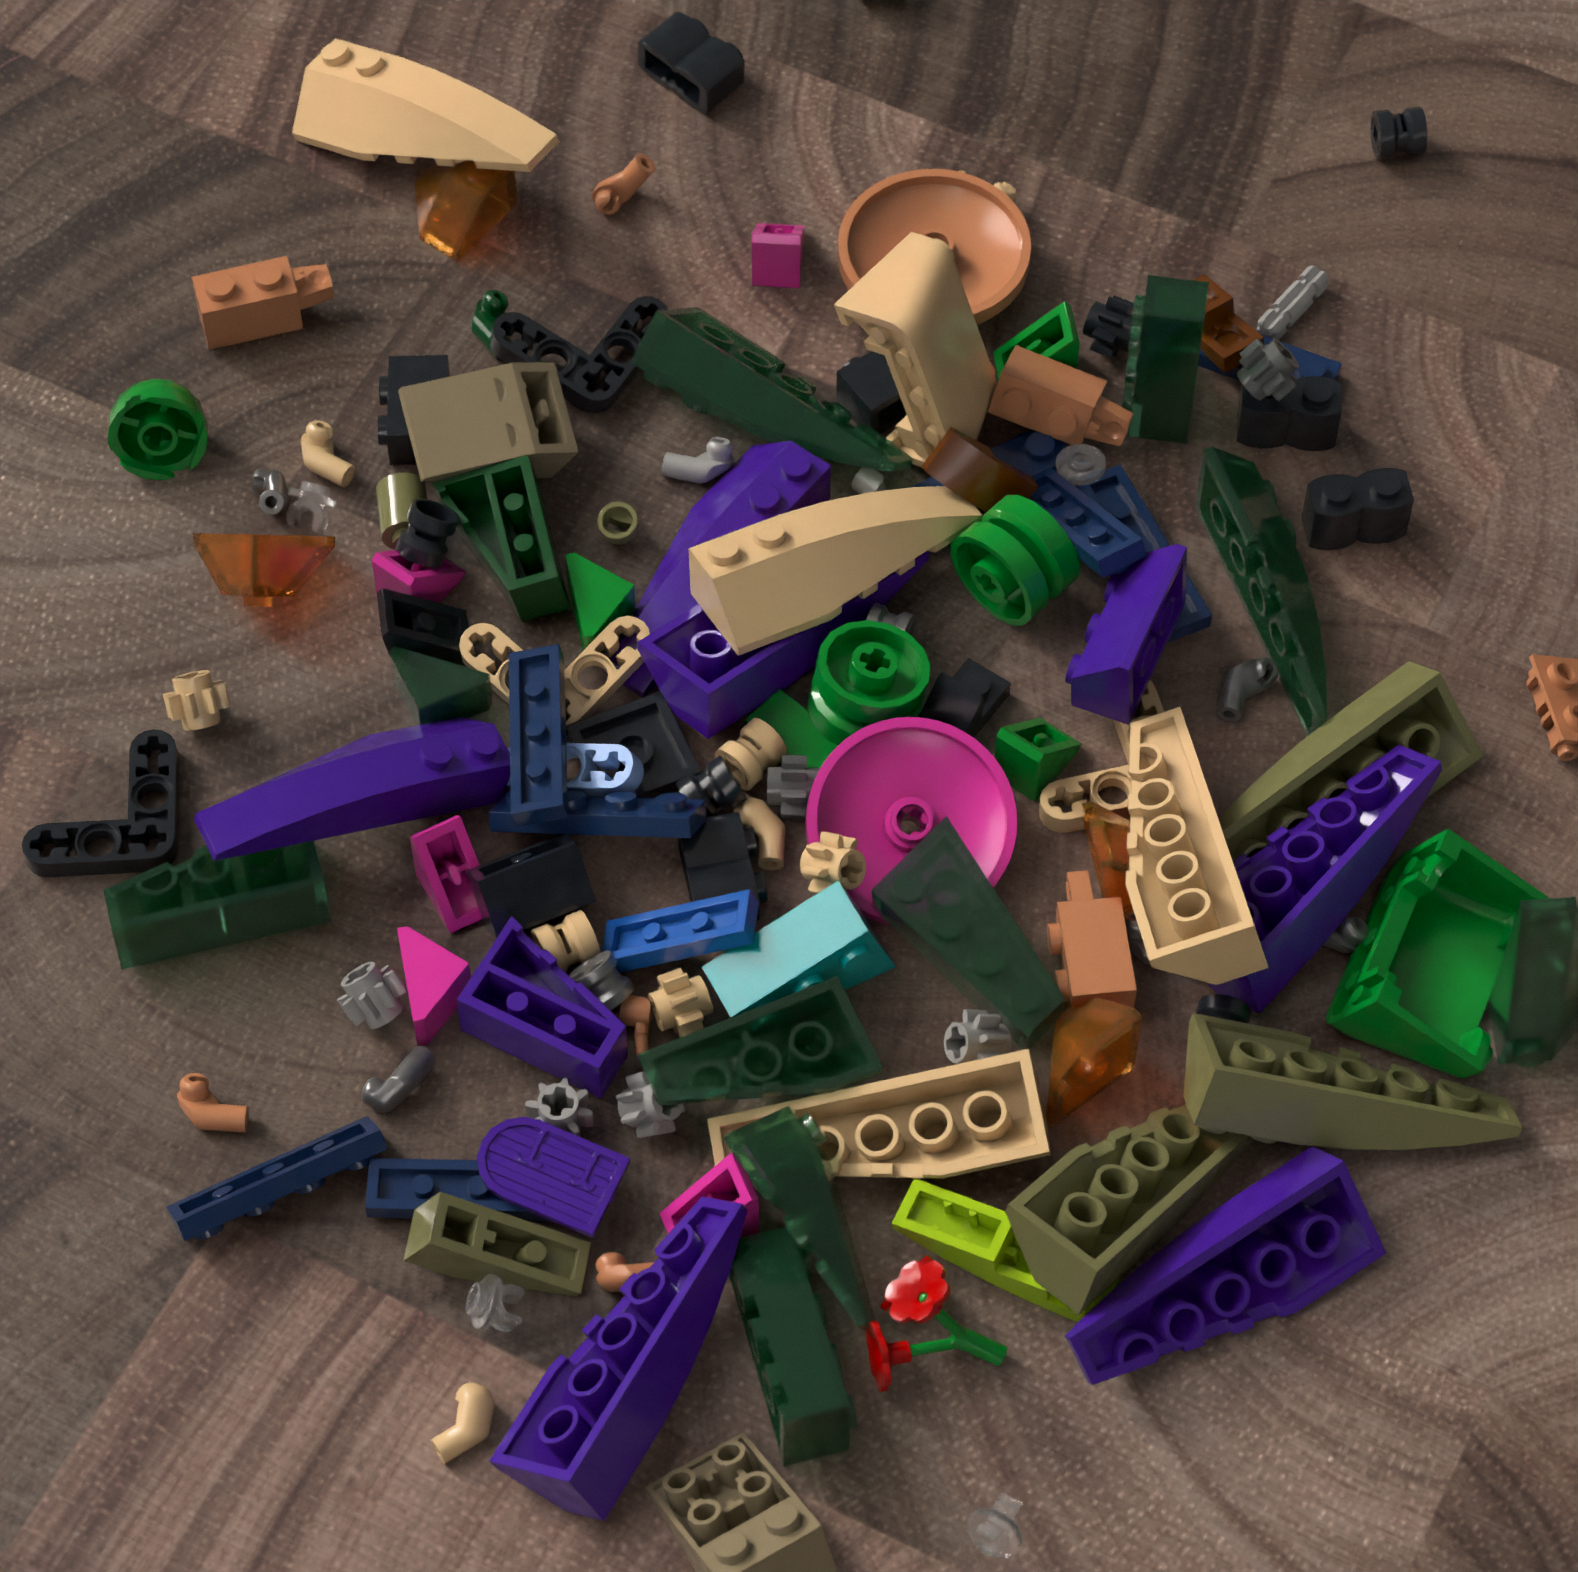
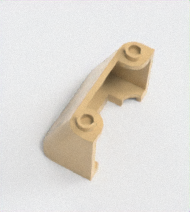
M910 232L834 304V307L842 325L849 326L855 321L869 335L864 341L867 350L885 355L907 414L885 438L891 456L922 467L923 463L951 427L977 440L997 383L995 369L990 363L954 262L953 251L940 239H932Z

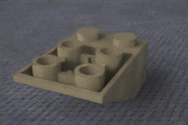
M554 362L508 363L405 386L398 390L421 482L442 480L524 455L529 456L537 478H552L578 453Z
M744 1432L721 1443L716 1448L671 1471L645 1487L647 1494L695 1572H837L822 1525Z

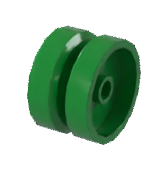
M1006 495L982 516V522H974L951 543L950 557L955 572L966 590L981 607L995 618L1009 625L1024 626L1048 605L1049 599H1055L1079 578L1080 562L1076 549L1065 530L1046 510L1034 501L1020 495Z
M864 620L846 623L831 631L820 645L815 674L813 675L809 690L807 710L813 726L828 741L839 745L847 737L870 724L893 718L919 717L921 703L926 694L930 675V662L924 648L909 633L889 623Z

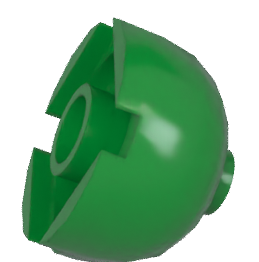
M149 379L138 382L120 394L111 409L108 427V446L111 452L113 449L114 454L120 459V465L127 472L144 479L167 480L175 478V474L172 471L183 470L188 466L190 471L198 465L206 452L208 423L201 403L186 387L167 379Z

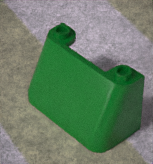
M1446 829L1406 851L1391 865L1381 882L1365 920L1369 932L1364 941L1359 943L1355 951L1351 953L1328 1008L1326 1022L1345 1036L1459 1079L1470 1075H1478L1486 1068L1493 1054V1049L1490 1047L1491 1035L1478 1026L1509 951L1521 944L1529 945L1538 937L1544 926V919L1541 916L1549 897L1450 829Z

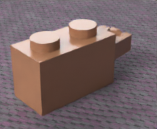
M287 256L192 277L198 313L209 350L303 329L300 310L334 298L332 280L326 264L290 268Z
M1017 345L1014 347L1001 371L988 409V413L1039 433L1050 435L1057 440L1080 448L1084 438L1121 446L1133 418L1132 412L1102 397L1107 380Z
M1088 870L1067 872V882L1065 884L1067 901L1057 902L1055 923L1047 924L1050 956L1059 955L1061 970L1054 971L1057 1002H1066L1069 1022L1133 1016L1137 989L1121 897L1094 899Z

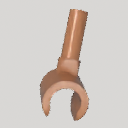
M629 995L621 1003L619 1020L626 1026L635 1027L634 1038L637 1070L648 1071L651 1069L648 1044L649 1028L652 1021L651 1005L645 997Z

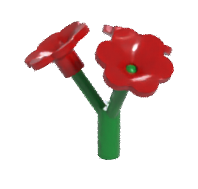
M929 1255L922 1258L920 1262H909L901 1269L899 1278L893 1280L887 1286L884 1296L885 1300L880 1308L885 1313L889 1311L890 1316L900 1324L911 1320L922 1324L934 1317L950 1332V1336L945 1339L909 1345L907 1340L887 1343L882 1335L878 1321L869 1322V1328H866L865 1332L869 1350L868 1361L871 1374L875 1377L879 1392L888 1391V1386L891 1385L892 1366L910 1363L913 1356L960 1349L995 1366H1000L1006 1356L1007 1346L961 1326L942 1308L943 1303L950 1295L951 1288L945 1281L946 1269L940 1262L934 1261Z

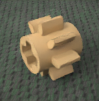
M209 670L195 671L174 677L172 679L174 692L163 694L168 718H171L172 721L181 719L183 729L187 731L203 729L220 723L219 709L231 706L226 684L222 683V680L212 682Z
M823 831L820 835V842H813L806 846L801 856L800 869L803 877L811 881L808 888L810 893L817 894L836 881H839L845 890L854 889L861 884L866 873V860L860 851L855 850L858 844L856 838Z
M681 968L657 976L660 987H657V991L649 993L648 999L659 1029L663 1032L673 1028L674 1033H678L680 1039L704 1031L702 1020H704V1016L713 1013V1005L701 976L698 975L689 979L688 974L683 973Z

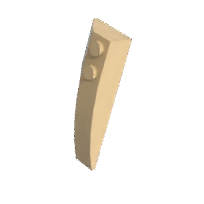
M336 38L321 50V53L305 68L292 131L296 141L363 161H376L379 155H393L397 163L414 164L417 157L434 158L437 166L454 167L456 163L468 160L474 161L476 167L480 169L530 172L559 143L556 133L475 87L403 57Z
M946 486L910 487L876 491L821 502L779 514L689 548L691 595L739 656L832 620L842 613L843 604L857 595L862 599L878 590L879 581L893 572L902 575L915 566V558L926 551L938 552L952 543L974 522H982L983 515L976 506Z
M1181 707L1131 723L1129 773L1132 780L1131 794H1128L1130 833H1127L1129 871H1126L1125 884L1151 967L1214 985L1269 968Z
M1029 1049L707 1119L715 1166L730 1153H739L747 1174L943 1179L1051 1155L1047 1119L1038 1074Z

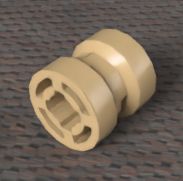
M753 718L740 730V737L736 741L728 740L715 752V758L721 755L743 790H750L763 778V771L767 767H776L782 761V755H788V750L781 736L773 727L759 718Z
M582 910L565 916L563 922L554 927L545 924L531 930L532 941L542 951L546 949L557 959V965L565 973L570 965L577 962L583 963L596 954L601 953L593 928Z

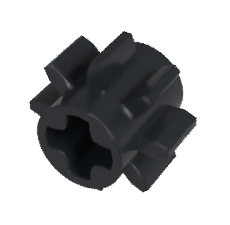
M1114 295L1113 298L1108 297L1106 304L1096 301L1092 305L1083 328V335L1094 339L1090 347L1091 351L1112 358V356L1116 357L1118 355L1119 349L1128 353L1133 349L1143 322L1142 318L1132 315L1135 303Z

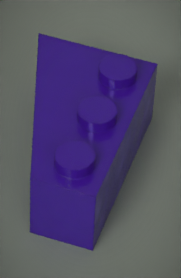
M511 916L457 998L461 1031L561 1080L567 1078L568 1083L582 1090L586 1089L588 1093L602 1099L628 1057L626 1025L581 982L576 983L557 965V959L546 949L542 951L523 932V927Z

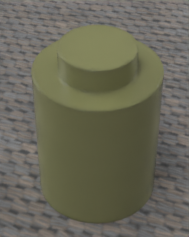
M412 473L388 475L381 479L376 486L381 539L385 546L396 550L395 546L400 533L408 529L409 521L407 514L411 503L415 499H427L426 483L421 482L420 476Z

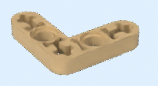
M623 616L615 619L564 670L565 705L568 706L566 709L568 716L566 726L591 717L644 663L638 648L634 650L627 646L616 656L617 664L621 666L619 669L615 668L607 656L600 653L605 650L611 658L620 647L618 636L621 633L626 637H630L634 633L638 634L637 642L650 634L649 628L642 620L633 616ZM474 624L467 628L460 638L459 647L463 662L471 672L509 704V689L506 686V680L509 676V658L507 659L509 653L523 650L492 624ZM478 640L480 643L486 644L490 640L493 641L491 644L493 652L503 662L498 671L495 662L486 654L482 653L476 658L474 657V642ZM589 666H599L608 674L607 681L599 689H586L578 681L582 670Z
M1151 680L1141 698L1140 717L1134 719V713L1130 724L1164 712L1156 687ZM1113 720L1128 765L1049 783L1041 793L1039 804V817L1044 826L1054 832L1069 833L1130 819L1128 812V794H1131L1132 780L1129 773L1130 724L1127 725ZM1115 786L1126 793L1127 799L1120 804L1111 805L1101 800L1098 793L1103 788ZM1085 793L1089 794L1090 809L1087 808V799L1083 800V794ZM1063 800L1066 806L1071 807V812L1063 813L1059 806H1054L1055 801Z

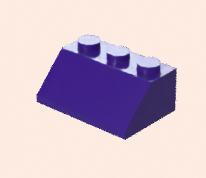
M1179 544L1146 552V557L1132 563L1120 575L1113 574L1104 595L1106 606L1101 615L1094 613L1091 617L1085 634L1086 648L1082 655L1075 654L1072 657L1067 669L1065 682L1071 684V706L1127 725L1130 724L1186 604L1187 547Z

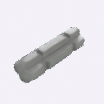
M1316 266L1307 267L1298 277L1300 280L1294 281L1272 304L1274 309H1268L1258 319L1259 326L1257 327V332L1279 340L1287 332L1286 327L1292 326L1313 304L1312 298H1318L1326 290L1327 281L1329 280L1328 274L1325 271H1320Z

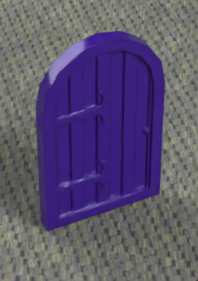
M527 1117L506 1119L491 1128L481 1141L477 1155L480 1178L491 1193L508 1204H513L592 1239L610 1203L614 1200V1195L631 1162L629 1157L555 1127L550 1123Z

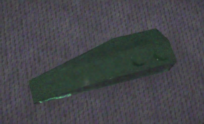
M699 307L656 311L631 363L645 371L644 378L653 385L663 389L672 388L683 395L682 402L692 410L702 414L711 413L753 435L774 443L793 441L817 457L890 472L910 468L914 461L911 456L872 427L864 424H857L854 427L849 423L852 418L849 410L838 402L815 398L813 395L818 387L806 378L799 377L796 379L783 374L782 371L786 365L783 361Z
M1215 447L1203 449L1195 510L1268 658H1271L1276 663L1279 670L1278 678L1306 735L1309 736L1327 721L1326 664L1320 622L1310 583L1296 548L1297 538L1294 527L1288 518H1282L1277 508V497L1274 487L1268 479H1262L1254 462Z

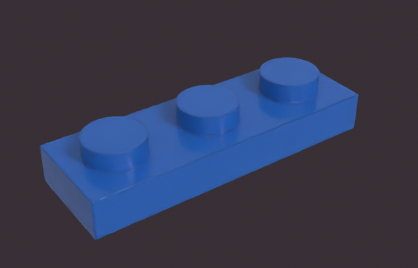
M748 889L608 920L602 952H612L617 960L616 969L621 973L750 945L754 942L759 901L752 891Z

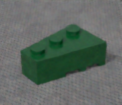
M528 455L431 482L440 503L448 506L459 515L460 520L456 528L457 532L521 622L571 608L541 486Z

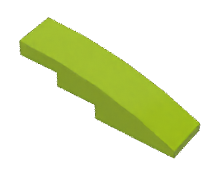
M914 1178L892 1221V1229L941 1258L1003 1290L1076 1322H1079L1121 1283L1120 1277L1078 1315L1034 1281L1005 1211Z

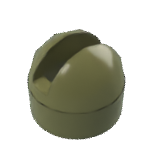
M612 502L603 507L598 515L599 531L602 537L613 545L623 546L631 542L638 533L639 521L637 514L627 503ZM608 523H611L622 529H627V531L621 532L607 528Z

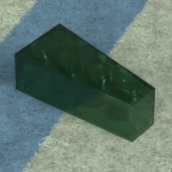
M1148 275L1146 294H1135L1131 325L1138 326L1131 327L1122 408L1133 413L1128 437L1187 444L1209 282Z
M946 816L871 890L872 908L980 1010H986L987 1014L1000 1015V1024L1008 1028L1011 1039L1022 1050L1030 1049L1063 1016L1065 998Z
M314 841L218 861L213 860L207 845L195 849V855L185 862L175 866L166 862L103 890L121 969L331 922L325 884Z
M790 1226L741 1237L729 1272V1279L783 1466L849 1450L850 1429L858 1426L853 1401L850 1394L846 1393L841 1378L842 1368L836 1345L829 1342L824 1326H827V1317L820 1293L813 1294L808 1277L812 1276L808 1250L805 1243L796 1245Z

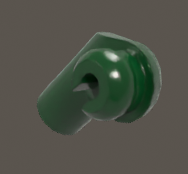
M489 290L485 292L483 299L478 301L470 327L473 335L497 360L501 361L490 347V338L495 320L506 313L505 310L509 303L507 297L502 292ZM505 335V340L511 343L512 340Z

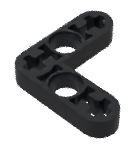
M649 296L636 298L628 305L589 355L526 315L509 312L502 314L495 320L491 332L490 347L493 353L506 363H541L540 360L545 355L556 354L561 356L567 363L566 368L557 371L564 399L589 413H600L606 411L614 404L664 339L670 320V313L667 306L657 298ZM648 316L654 318L655 322H649L641 331L639 338L635 334L639 319L645 320ZM515 332L522 335L521 340L516 338L511 343L505 340V335L511 336ZM537 343L533 356L527 355L528 349L532 351L534 344ZM615 346H624L632 351L634 359L627 363L616 362L609 356L608 350ZM603 371L607 375L603 390L597 389L594 393L588 392L586 390L587 386H594L600 379Z
M152 729L137 735L131 742L129 750L128 819L37 825L27 832L22 842L23 854L28 868L38 876L64 877L155 872L170 866L176 859L178 852L180 768L179 756L175 740L172 736L163 730ZM152 750H161V754L158 756L159 774L151 773L148 758H150ZM151 791H161L168 796L165 804L156 809H146L139 803L141 798ZM105 838L114 843V848L105 856L94 857L86 852L87 846L95 839ZM159 838L160 843H157L156 851H146L149 839ZM123 839H130L131 844H128L129 854H125ZM72 841H75L77 856L71 857L69 852L72 851L70 845ZM45 844H54L55 848L51 850L50 856L41 857L40 853L44 851Z

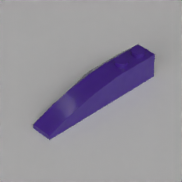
M793 441L752 445L690 509L632 616L642 620L649 628L651 634L696 606L698 602L691 595L689 548L779 514L829 501L831 465ZM634 633L630 637L621 634L619 637V649L611 658L608 657L616 669L621 667L617 664L616 656L625 647L629 646L634 650L638 648V634ZM644 662L622 685L644 698L657 684Z
M926 551L915 558V566L902 575L893 572L879 581L878 590L864 599L857 595L843 604L842 613L832 620L738 656L699 604L638 641V651L672 713L704 737L710 739L762 705L779 689L783 691L814 668L820 645L829 633L846 623L866 620L873 604L885 605L928 561L929 552Z
M462 717L370 734L197 812L194 821L213 860L218 861L490 805L501 800L510 778V753L494 724Z
M1398 745L1347 781L1348 789L1328 800L1323 797L1307 809L1309 816L1290 830L1282 826L1266 837L1268 845L1250 858L1242 854L1233 860L1269 968L1219 985L1207 984L1217 994L1237 998L1248 1005L1250 1010L1260 1014L1323 946L1368 889L1416 817L1443 769L1441 761Z
M1312 1146L1229 1199L1177 1236L1106 1295L1065 1335V1338L1087 1382L1095 1385L1156 1363L1158 1357L1179 1349L1187 1352L1204 1346V1340L1229 1331L1237 1334L1254 1328L1253 1323L1271 1316L1278 1315L1282 1318L1296 1313L1385 1255L1386 1250L1345 1162Z
M703 1196L695 1203L655 1248V1253L659 1258L652 1266L638 1274L633 1273L619 1288L624 1297L604 1319L596 1314L584 1327L582 1332L587 1336L585 1341L568 1359L560 1354L547 1369L489 1460L496 1469L564 1511L602 1521L606 1519L661 1430L697 1358L731 1270L748 1211L743 1204Z

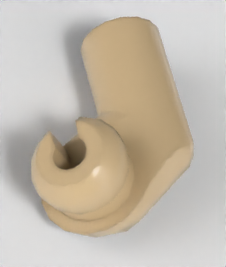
M312 421L307 425L306 433L301 437L304 465L311 472L343 488L347 487L354 477L355 466L334 456L333 442L331 440L333 429L324 421Z
M747 798L744 803L733 809V813L739 812L743 827L752 826L753 831L759 836V867L765 870H779L784 866L785 825L773 810L767 806L765 801L758 798Z
M468 1382L458 1389L455 1398L459 1402L456 1424L430 1440L434 1451L443 1464H446L488 1437L495 1404L493 1396L487 1387L476 1382Z

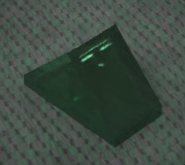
M393 646L390 652L393 680L416 726L458 717L468 719L490 709L493 702L490 674Z

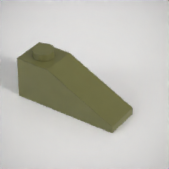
M439 1192L414 1210L403 1261L453 1278L577 1297L582 1291L591 1242Z

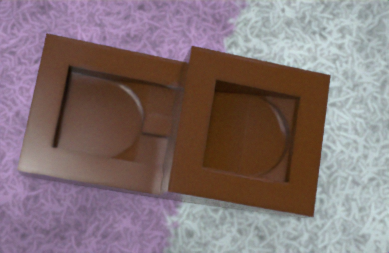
M1205 274L1165 294V302L1180 325L1202 352L1224 373L1241 365L1239 362L1242 358L1240 353L1258 338L1264 344V337L1234 313L1233 297Z
M953 427L948 430L922 465L925 472L984 512L991 509L1006 495H1020L1030 499L1039 487L1032 476L996 458L988 446Z

